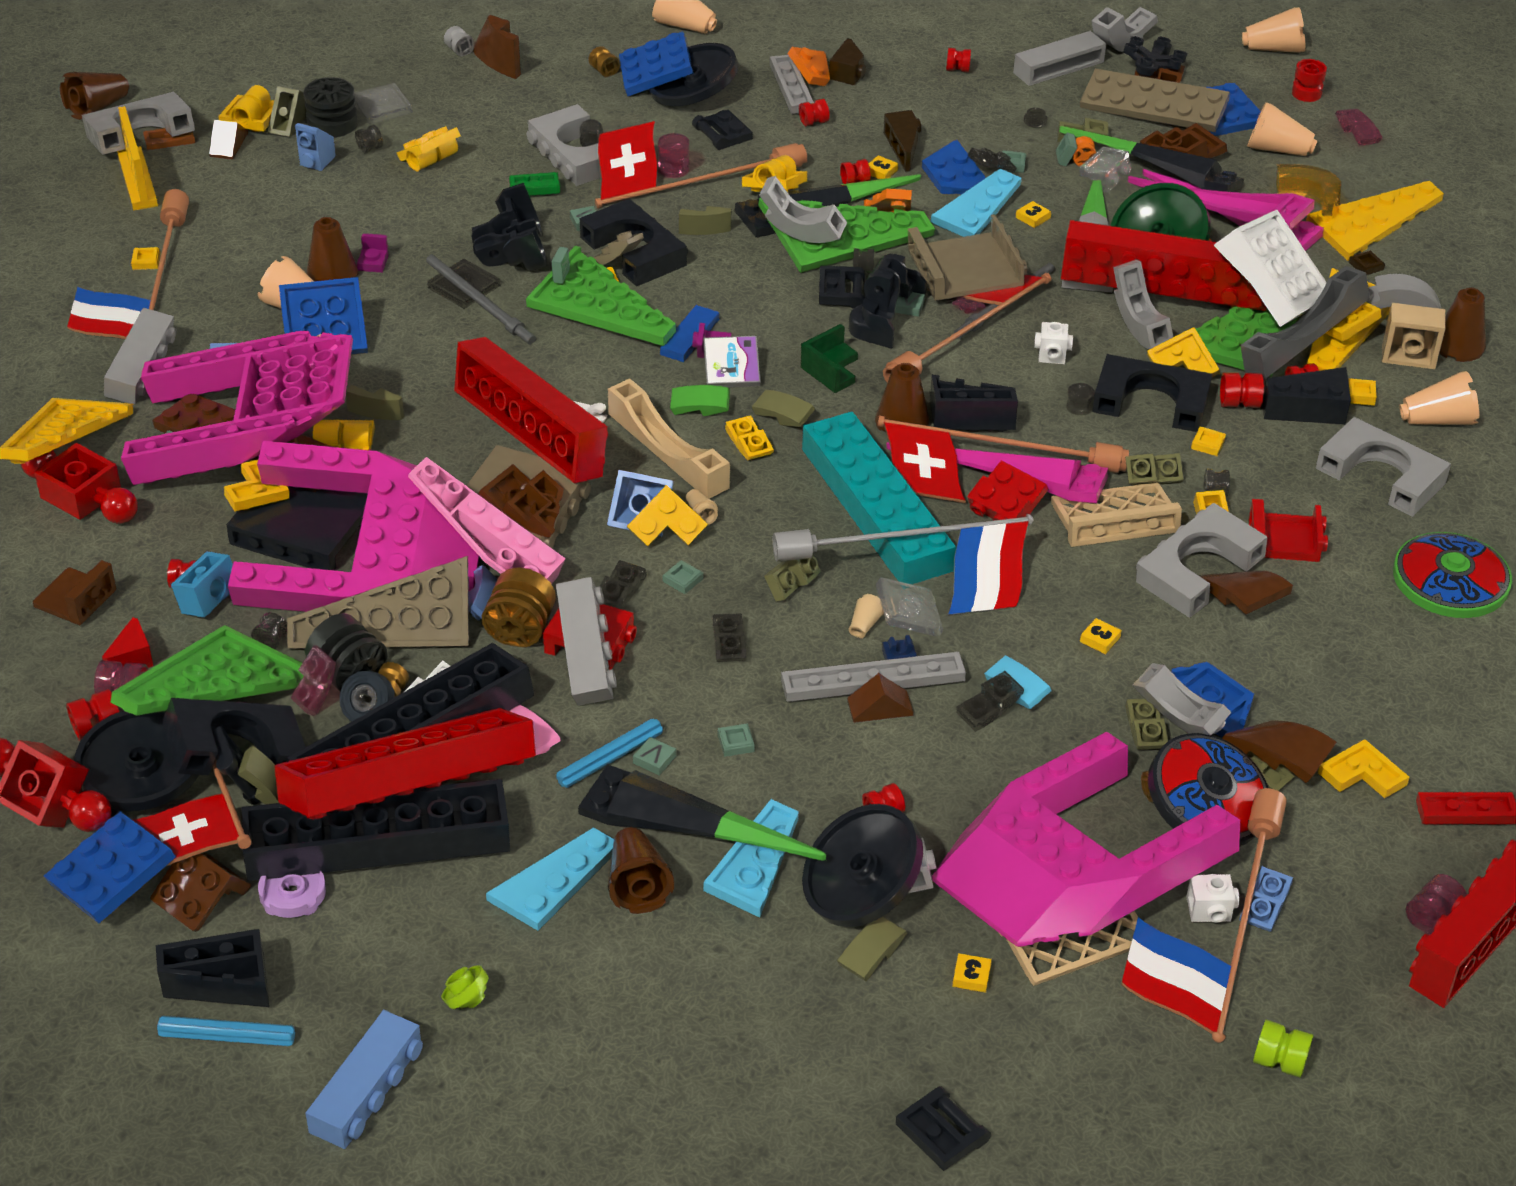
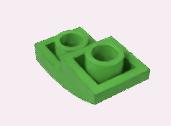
M691 385L672 388L670 409L674 415L700 410L703 416L727 412L729 410L730 390L728 387L714 385Z

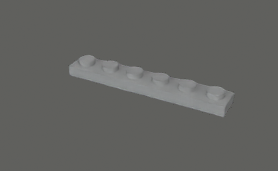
M950 652L781 672V682L786 701L790 702L850 695L878 673L902 688L962 682L965 681L966 671L960 653Z

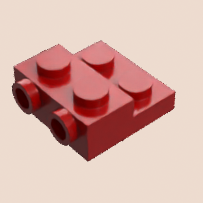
M1001 460L988 477L984 475L981 477L967 498L970 509L981 517L985 514L992 518L993 521L1022 518L1034 510L1048 491V486L1037 478Z

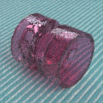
M670 133L660 137L658 140L659 173L667 178L684 177L689 172V139L677 133Z
M101 660L95 673L94 691L98 693L109 689L112 693L114 690L148 671V667L146 664L127 662L123 667L121 662Z
M1437 874L1407 903L1405 908L1406 916L1414 927L1431 935L1438 919L1443 914L1448 916L1457 898L1460 895L1466 896L1467 893L1463 886L1451 876Z

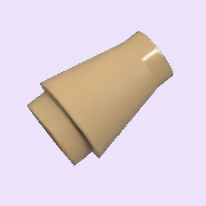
M692 489L686 494V501L689 507L708 525L717 519L718 507L715 502L703 495L698 489Z
M865 594L857 600L849 627L851 635L864 638L870 628L884 614V604L880 598L872 594Z

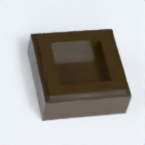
M1371 250L1350 256L1349 259L1350 265L1357 270L1366 272V275L1383 271L1385 268V263Z

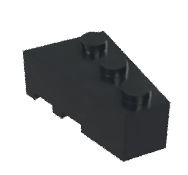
M1347 367L1267 378L1262 402L1264 419L1345 425L1351 402Z
M932 374L930 406L934 427L973 432L979 430H995L999 432L1016 430L1018 399L1014 387L983 382L978 387L966 385L964 379L956 378L955 383L941 381L940 375Z
M259 929L156 945L157 973L163 998L270 1007L265 959Z

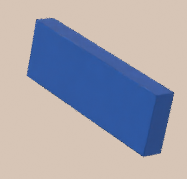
M696 305L676 328L675 334L664 346L660 347V355L684 362L695 349V347H692L694 331H699L700 323H705V330L710 331L719 320V312Z

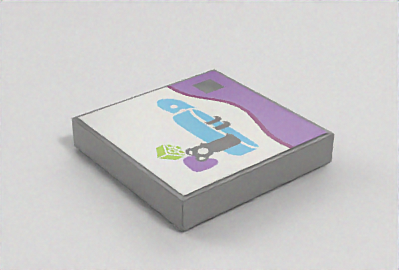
M757 336L709 337L703 339L706 385L728 388L760 386Z

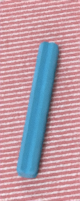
M650 719L560 770L556 774L559 785L568 788L605 767L607 764L642 746L649 737L656 738L663 732L661 723L657 719Z
M161 1016L157 1025L158 1035L161 1037L291 1046L295 1039V1028L292 1025Z

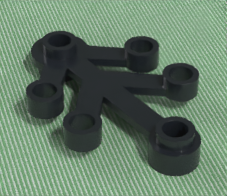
M1136 36L1130 38V42L1125 44L1123 51L1136 61V71L1145 76H1153L1154 72L1160 68L1179 70L1187 57V53L1182 50H1174L1173 55H1169L1172 47L1170 44L1171 40L1162 36L1154 41L1151 52L1143 46L1144 39Z

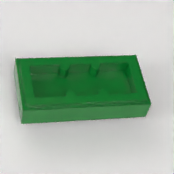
M558 172L509 176L510 187L524 183L529 196L560 193Z

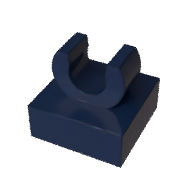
M909 635L905 636V640L895 641L894 637H890L887 642H882V652L885 660L917 656Z

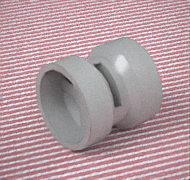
M450 27L444 35L445 44L458 56L462 57L473 51L475 41L461 27Z

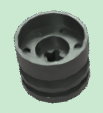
M325 77L310 82L304 88L303 94L307 109L306 118L308 126L319 128L334 138L345 136L357 127L354 87L350 82L341 78Z
M346 613L333 615L318 625L310 635L305 648L308 662L340 692L343 684L351 675L360 671H374L378 673L388 659L387 648L384 644L376 639L372 633L368 632L352 615Z

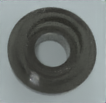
M1030 108L1024 115V123L1034 128L1042 127L1047 123L1046 112L1041 108Z

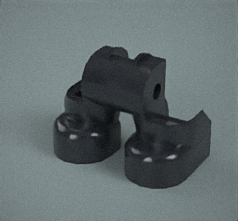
M521 183L503 189L495 201L500 213L489 222L472 227L471 237L474 254L482 264L488 267L501 266L507 262L510 266L523 263L527 270L534 271L548 266L545 250L540 239L543 236L542 228L525 184Z
M897 254L884 255L864 283L866 298L863 300V304L851 310L848 329L853 337L892 349L895 329L891 322L895 318L898 296L908 299L910 294L914 292L925 294L926 299L927 281L918 271L906 268L905 256Z

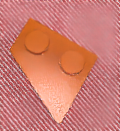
M791 47L787 54L808 84L826 86L830 80L826 53L806 47Z
M885 189L881 193L873 195L872 200L865 199L864 206L877 207V211L894 212V209L911 211L912 190Z

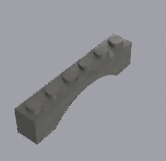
M1348 266L1343 267L1328 279L1315 304L1298 322L1276 333L1257 332L1241 344L1245 372L1262 373L1263 379H1266L1369 300L1366 272Z

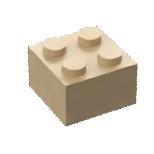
M1392 303L1382 343V363L1435 369L1445 332V309Z

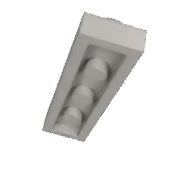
M789 55L771 56L770 67L791 114L799 113V105L801 103H814L800 71Z

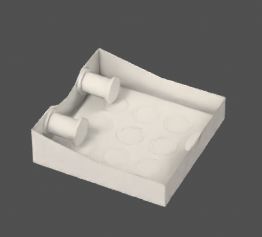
M1278 210L1236 228L1214 244L1220 253L1252 284L1280 327L1308 312L1327 283Z

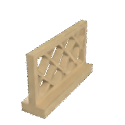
M1158 482L1103 489L1098 499L1099 502H1102L1101 504L1069 501L1059 496H1051L1053 508L1068 531V541L1071 547L1176 533L1181 525V506L1178 502L1172 503ZM1147 493H1155V496L1152 497V496H1148V495H1145V494H1147ZM1117 497H1125L1128 498V500L1126 501ZM1138 501L1141 503H1145L1146 505L1143 506L1140 504H1136L1135 502ZM1064 504H1071V505H1074V507H1073V508H1072V507H1068V506H1065ZM1113 505L1119 507V509L1117 510L1108 506ZM1084 508V509H1087V510H1091V511H1093V512H1092V513H1088V512L1082 511V509Z
M1133 911L1126 915L1127 918L1122 917L1114 923L1117 926L1114 935L1102 930L1088 935L1085 945L1066 938L1067 934H1063L1062 937L1059 936L1058 941H1052L1059 944L1055 956L1036 949L1039 942L1034 943L1033 947L1028 945L1017 947L1009 940L1007 942L1033 986L1129 952L1132 941L1117 935L1121 925L1135 931L1138 916ZM1094 936L1110 942L1109 949L1101 952L1088 947L1091 937ZM1064 946L1082 953L1080 960L1070 962L1060 958L1059 955L1062 947ZM1033 957L1052 963L1051 969L1037 975L1031 964Z

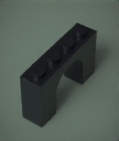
M630 198L579 218L580 238L594 250L617 240L616 235L627 231H631L632 235L643 233L644 238L642 241L647 244L622 254V274L635 286H640L687 266L688 249L685 243L676 238L668 229L664 228L655 218L651 217Z
M1107 354L1095 390L1092 412L1119 417L1123 401L1128 394L1142 389L1157 390L1170 396L1176 403L1172 428L1197 432L1199 427H1201L1212 373Z
M171 698L162 721L178 774H210L218 754L212 730L219 726L227 734L237 735L250 741L275 765L288 762L287 758L305 748L293 709L288 705Z

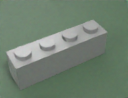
M1088 31L1016 53L1013 73L1030 86L1104 63L1106 43L1093 32Z
M147 308L141 310L104 376L105 397L136 404L140 395L144 396L147 390L141 379L144 363L165 358L167 346L169 343L174 342L177 329L173 327L174 316Z
M592 577L556 584L572 697L577 706L614 699L612 688L617 687L614 670H609L608 660L612 659V650L609 641L605 642L603 632H608V624L605 614L600 613L599 605L604 604L601 586L596 587Z

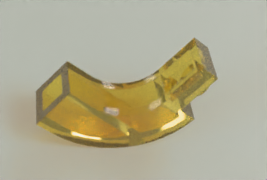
M1277 164V194L1293 193L1313 199L1319 203L1322 216H1332L1333 207L1340 205L1341 181L1335 174L1309 165Z

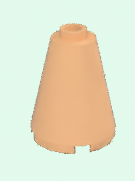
M656 0L653 7L652 17L655 18L654 21L661 24L706 34L708 31L712 32L717 24L716 14L700 0Z
M1294 7L1247 26L1246 32H1242L1243 46H1248V50L1305 52L1304 24L1300 7Z
M1266 102L1257 119L1247 146L1252 149L1306 156L1308 152L1313 153L1317 140L1314 139L1315 134L1274 105Z
M282 256L284 260L281 262L275 260L266 270L260 282V285L263 287L262 294L258 292L260 301L280 309L282 308L279 285L314 282L292 259L286 256Z
M1467 371L1459 372L1405 397L1403 404L1399 405L1402 420H1407L1409 424L1413 425L1477 424L1479 404L1476 390H1471L1468 383L1473 382L1470 374Z

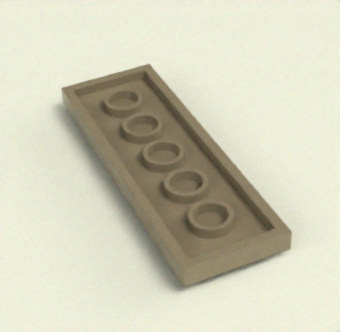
M1095 68L1080 100V107L1183 127H1190L1197 123L1207 131L1216 132L1229 102L1230 92Z

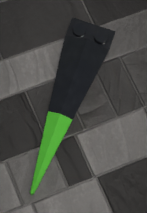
M1060 126V133L1066 134L1068 132L1074 134L1075 137H1090L1094 142L1124 151L1164 168L1201 189L1234 192L1243 187L1244 178L1236 177L1237 173L1222 171V167L1217 160Z
M921 174L788 191V194L795 201L822 202V206L835 204L838 207L839 204H846L885 189L914 183L920 180ZM758 195L757 200L749 199L744 202L735 203V213L755 237L776 234L758 205L759 198H761L760 195Z
M607 764L578 806L579 815L611 826L656 829L715 837L771 848L821 861L826 860V854L823 851L637 770L631 773Z

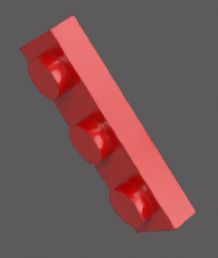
M1418 792L1416 798L1422 824H1516V802L1513 792Z

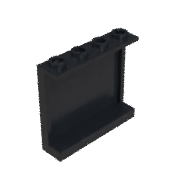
M287 486L289 489V499L237 511L226 524L230 545L306 568L335 570L337 568L335 556L362 523L368 493L319 489L314 493L303 487Z

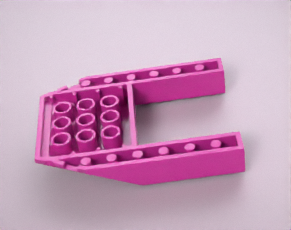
M296 331L145 362L141 379L152 404L170 402L174 399L183 398L188 394L200 395L213 391L221 392L240 386L234 420L126 441L121 460L132 484H149L156 480L179 478L182 475L197 472L205 473L209 470L223 467H234L259 456L262 441L286 443L303 434L345 403L353 344L352 335L322 333L319 337L311 336L309 331Z
M262 441L257 462L262 484L368 493L351 572L234 561L228 583L233 605L307 612L468 556L469 591L474 588V571L478 568L480 557L408 477L409 473L417 465L378 451Z
M1105 732L1011 781L960 835L933 873L932 881L1017 947L1033 945L1040 941H1058L1059 935L1075 932L1078 933L1079 937L1088 936L1238 852L1240 819L1219 805H1215L1120 859L1057 815L1059 812L1128 776V745L1110 733Z

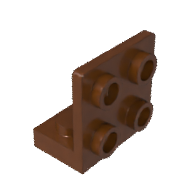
M101 560L87 574L68 567L33 600V606L80 626L117 590L111 563Z
M203 852L173 863L152 893L150 899L189 929L197 932L224 893L229 895L231 891H235L244 895L251 884L207 852Z

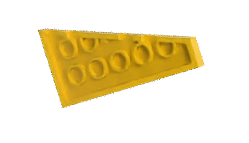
M1426 181L1309 213L1306 221L1324 227L1323 238L1349 261L1350 256L1359 251L1363 252L1371 243L1378 242L1399 229L1405 221L1410 222L1419 212H1425L1441 202L1444 193L1431 181Z
M1332 268L1330 277L1337 273L1339 270ZM1367 281L1368 287L1375 286ZM1391 307L1382 308V318L1343 342L1326 333L1312 343L1307 364H1316L1319 371L1340 368L1387 317Z
M52 398L0 447V459L10 460L14 464L26 463L132 415L133 404Z

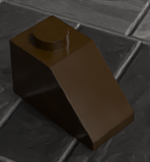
M847 38L830 59L829 75L830 80L855 85L860 78L863 79L866 65H864L863 53L852 39Z

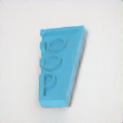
M1002 169L997 170L932 214L931 223L963 237L980 234L991 221V215H996L1021 185V177Z
M771 799L754 819V822L792 837L798 822L799 812ZM736 842L704 881L703 891L760 918L785 852Z
M592 828L487 892L486 899L488 902L538 931L612 857L614 839Z

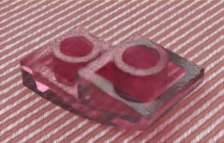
M1347 109L1336 111L1335 114L1344 132L1352 131L1359 145L1376 144L1383 138L1375 124L1360 110Z
M317 645L312 647L298 671L304 677L290 697L303 711L312 716L317 715L327 697L336 662Z

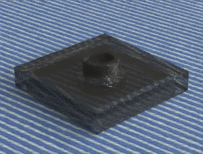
M464 258L449 267L484 296L501 286L500 278ZM440 273L427 281L428 289L463 309L475 302Z

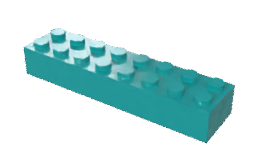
M853 411L803 425V452L864 535L940 527ZM945 532L868 540L902 587L954 572L956 546Z

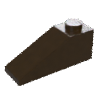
M912 110L884 114L883 133L905 172L911 169L918 142V133L921 132L920 119L916 118Z

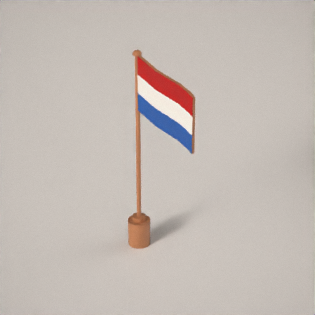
M172 189L164 195L160 219L168 228L151 300L125 294L94 292L78 287L67 325L68 329L87 335L126 339L143 308L154 310L173 226H181L185 222L189 205V197L185 192Z
M1265 788L1258 790L1253 800L1248 829L1259 839L1231 966L1197 946L1160 932L1138 917L1121 985L1128 991L1149 1003L1187 1018L1211 1033L1213 1040L1217 1043L1223 1042L1226 1038L1223 1031L1265 840L1277 837L1281 831L1287 799L1281 792L1274 789Z

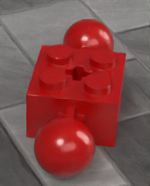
M75 443L58 456L52 450L21 464L23 471L29 477L36 479L41 499L79 520L99 506L103 516L108 521L116 524L130 521L137 513V499L130 490L121 487L117 464L78 443Z
M0 737L1 804L33 823L46 827L63 828L69 817L72 824L79 830L95 832L110 819L111 805L102 793L92 790L79 793L89 771L88 768L44 743L18 740L16 746H14L9 740Z

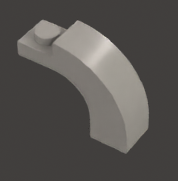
M1106 7L1092 20V28L1094 34L1107 45L1123 52L1125 44L1130 42L1132 36L1143 39V35L1158 22L1157 15L1139 7L1124 21L1123 15Z
M776 176L767 178L759 194L763 202L768 206L765 217L780 231L795 239L811 243H826L839 240L847 224V221L835 204L821 208H810L796 202L787 193Z
M1133 260L1113 267L1118 288L1114 290L1115 298L1126 326L1143 347L1151 349L1173 338L1170 318L1160 314L1150 300L1141 261Z
M1386 274L1376 276V285L1368 287L1370 299L1366 302L1380 309L1391 307L1392 303L1442 309L1439 298L1431 286L1421 279L1410 275Z
M1152 663L1132 685L1148 702L1153 704L1154 708L1189 734L1202 733L1211 736L1225 726V720L1231 714L1224 704L1204 700L1193 693L1165 665Z

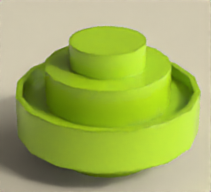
M480 965L458 969L447 979L445 983L447 987L441 995L442 1000L451 1009L476 1007L485 998L484 992L487 988L488 974Z

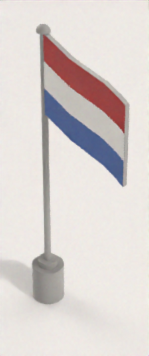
M1027 514L1026 517L820 540L816 539L815 534L811 535L809 529L773 533L772 544L776 562L812 558L813 552H817V546L960 530L954 557L953 598L948 615L1016 608L1022 588L1023 545L1027 526L1033 523V517Z

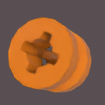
M1087 136L1076 138L1077 150L1073 154L1074 163L1078 166L1092 165L1097 159L1094 141Z

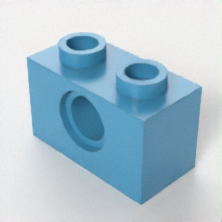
M207 551L171 584L182 614L205 617L223 599L229 596L228 583L233 566L230 555Z

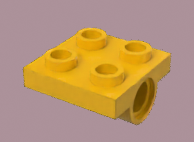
M254 85L244 95H237L219 115V121L235 122L253 132H264L269 126L274 100H271L269 92L264 87Z
M445 126L438 130L430 131L419 139L403 144L404 149L397 152L400 161L406 160L409 167L418 172L437 161L457 153L458 144L456 138L461 135L457 127L448 130Z
M782 155L758 165L753 173L742 177V187H751V191L761 192L767 178L776 176L788 193L789 189L799 188L800 184L807 182V171H796L795 161L790 156Z
M322 419L313 426V439L332 447L371 450L375 431L374 420Z

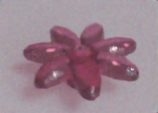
M957 297L956 301L952 302V305L960 306L959 309H964V312L967 314L973 313L977 308H986L983 302H977L964 297Z

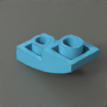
M1006 655L984 673L990 684L1007 691L1013 702L1028 709L1038 704L1052 691L1050 686L1035 673Z

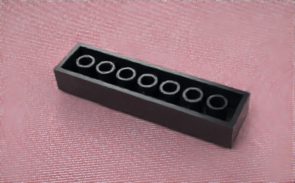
M491 643L296 752L287 759L292 761L497 708L509 711L534 696L529 667L496 644Z
M502 779L440 785L433 788H415L414 792L408 795H389L385 797L384 801L379 803L363 802L356 804V808L353 810L326 812L327 815L319 819H308L307 816L292 811L291 808L280 803L242 807V828L244 833L249 835L252 842L250 847L243 849L247 881L260 880L261 876L272 879L290 874L307 875L320 873V871L325 873L510 852L509 823Z

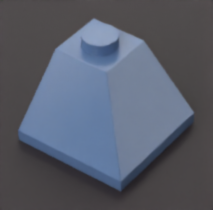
M618 470L607 526L629 530L627 525L666 485L672 490L674 481Z

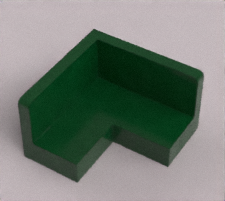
M842 324L801 343L800 368L834 393L855 383L856 376L844 367L858 360V352L844 343L845 327Z

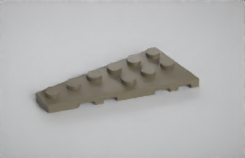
M468 556L287 618V647L306 648L307 641L314 629L327 618L341 613L352 615L368 632L381 641L385 647L469 646Z

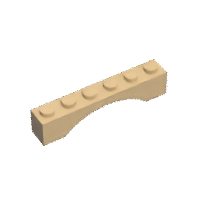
M629 378L608 388V414L694 489L700 490L709 499L730 489V463L713 448L700 449L681 439L661 418L647 393Z

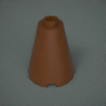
M73 71L64 74L65 80L60 83V95L66 110L70 109L74 113L71 116L78 120H81L84 114L100 111L128 94L129 90L128 80L119 73Z
M331 217L319 219L313 227L307 266V275L313 281L354 278L358 275L357 265L341 226L337 220Z
M1472 287L1460 290L1445 315V332L1439 352L1440 355L1446 358L1451 356L1456 358L1455 361L1466 362L1479 359L1486 349L1485 297L1478 289Z
M901 363L892 369L875 416V423L880 431L881 429L885 431L884 426H878L879 415L885 416V419L929 425V415L918 368L910 363Z
M634 827L622 829L616 834L613 842L608 882L610 898L616 907L620 908L621 906L629 909L630 913L633 914L654 911L662 907L666 903L665 898L670 892H673V873L643 831Z

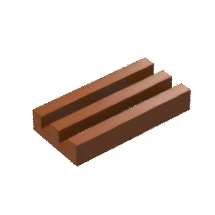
M165 128L143 132L147 151L195 143L193 131L173 137Z

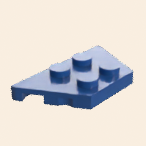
M954 140L922 160V169L941 194L962 195L986 178L958 140Z
M1208 662L1194 664L1191 667L1172 669L1171 672L1193 693L1204 700L1224 704L1230 710L1231 714L1226 718L1225 726L1215 734L1222 738L1225 733L1244 728L1253 702L1254 693Z

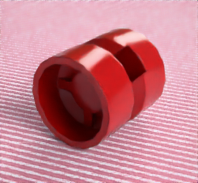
M1303 59L1297 63L1295 80L1292 87L1294 98L1304 102H1314L1322 97L1323 82L1325 81L1327 67L1323 62L1315 59Z
M1222 373L1220 381L1221 407H1238L1242 403L1245 407L1261 408L1264 394L1262 373H1245L1243 377L1239 373Z
M109 689L92 694L89 701L80 698L66 703L70 722L79 741L97 723L119 712L118 706L110 703L112 693Z

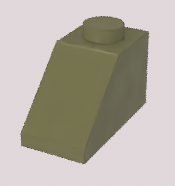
M277 86L267 133L286 137L293 135L296 131L295 125L297 123L301 124L306 116L307 109L303 92Z

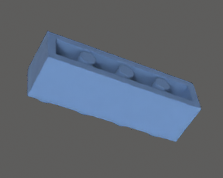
M383 1010L306 1111L309 1133L343 1149L347 1148L352 1139H358L365 1128L366 1120L372 1112L376 1113L382 1107L385 1094L391 1086L395 1087L401 1081L404 1069L410 1060L414 1061L420 1055L423 1042L421 1041L419 1025Z

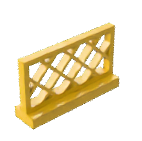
M118 107L126 149L119 150L117 153L133 211L157 207V198L142 147H137L126 107Z

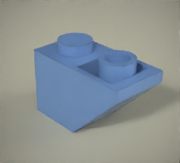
M297 123L295 130L300 166L322 171L336 156L334 137L319 128Z

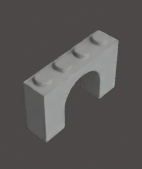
M175 92L82 115L87 138L102 155L126 149L118 107H126L132 129L148 126L162 127L172 137L195 131L190 107Z
M578 104L528 120L526 135L531 145L534 144L539 149L541 155L546 156L552 165L563 173L566 179H570L578 186L601 178L598 143L586 147H574L565 144L590 135V115Z
M1353 417L1320 448L1316 469L1340 481L1359 463L1366 461L1388 463L1396 467L1403 474L1393 484L1388 505L1413 517L1446 484L1451 463Z
M1212 503L1205 510H1200L1195 518L1186 525H1181L1170 538L1161 541L1150 554L1140 558L1136 565V582L1190 618L1209 603L1210 583L1186 568L1181 563V560L1195 552H1212L1225 557L1244 571H1248L1265 557L1267 536L1219 505Z

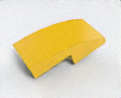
M751 415L726 422V432L747 460L774 452L764 430H758Z

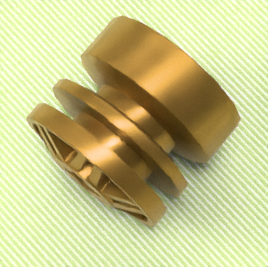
M511 568L501 573L482 613V625L487 633L496 641L505 645L529 647L538 642L556 601V593L551 582L542 574L526 568Z

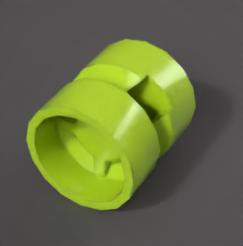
M1266 1019L1253 1063L1271 1068L1276 1064H1280L1283 1073L1301 1078L1314 1035L1298 1029L1286 1033L1283 1025Z

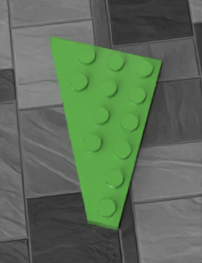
M759 198L758 205L765 215L768 206L763 202L762 198ZM796 201L810 208L825 207L822 206V202ZM839 204V207H837L847 221V224L840 239L831 242L811 243L795 239L780 231L769 221L800 273L908 243V228L918 227L923 238L934 236L935 231L934 226L924 211L894 209V212L877 211V207L849 206L847 204Z
M574 246L569 252L570 270L563 284L554 283L551 271L526 298V305L529 308L664 346L676 332L675 322L665 317L660 310H653L649 307L645 298L636 291L631 290L626 283H619L614 279V274L602 264H598L592 256L587 257L578 246Z
M1234 306L1229 310V314L1221 318L1216 316L1195 329L1216 363L1244 370L1241 344L1257 332L1276 333L1285 330L1298 322L1300 316L1280 327L1268 308L1266 311Z
M224 625L114 690L110 703L137 716L166 711L171 698L225 701L317 685L321 680L322 674L316 669Z

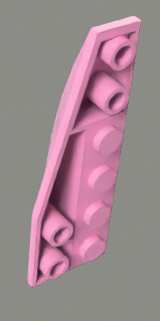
M426 457L409 473L408 477L424 496L446 518L479 557L501 574L507 569L520 567L542 574L551 584L557 579L565 561L563 556Z

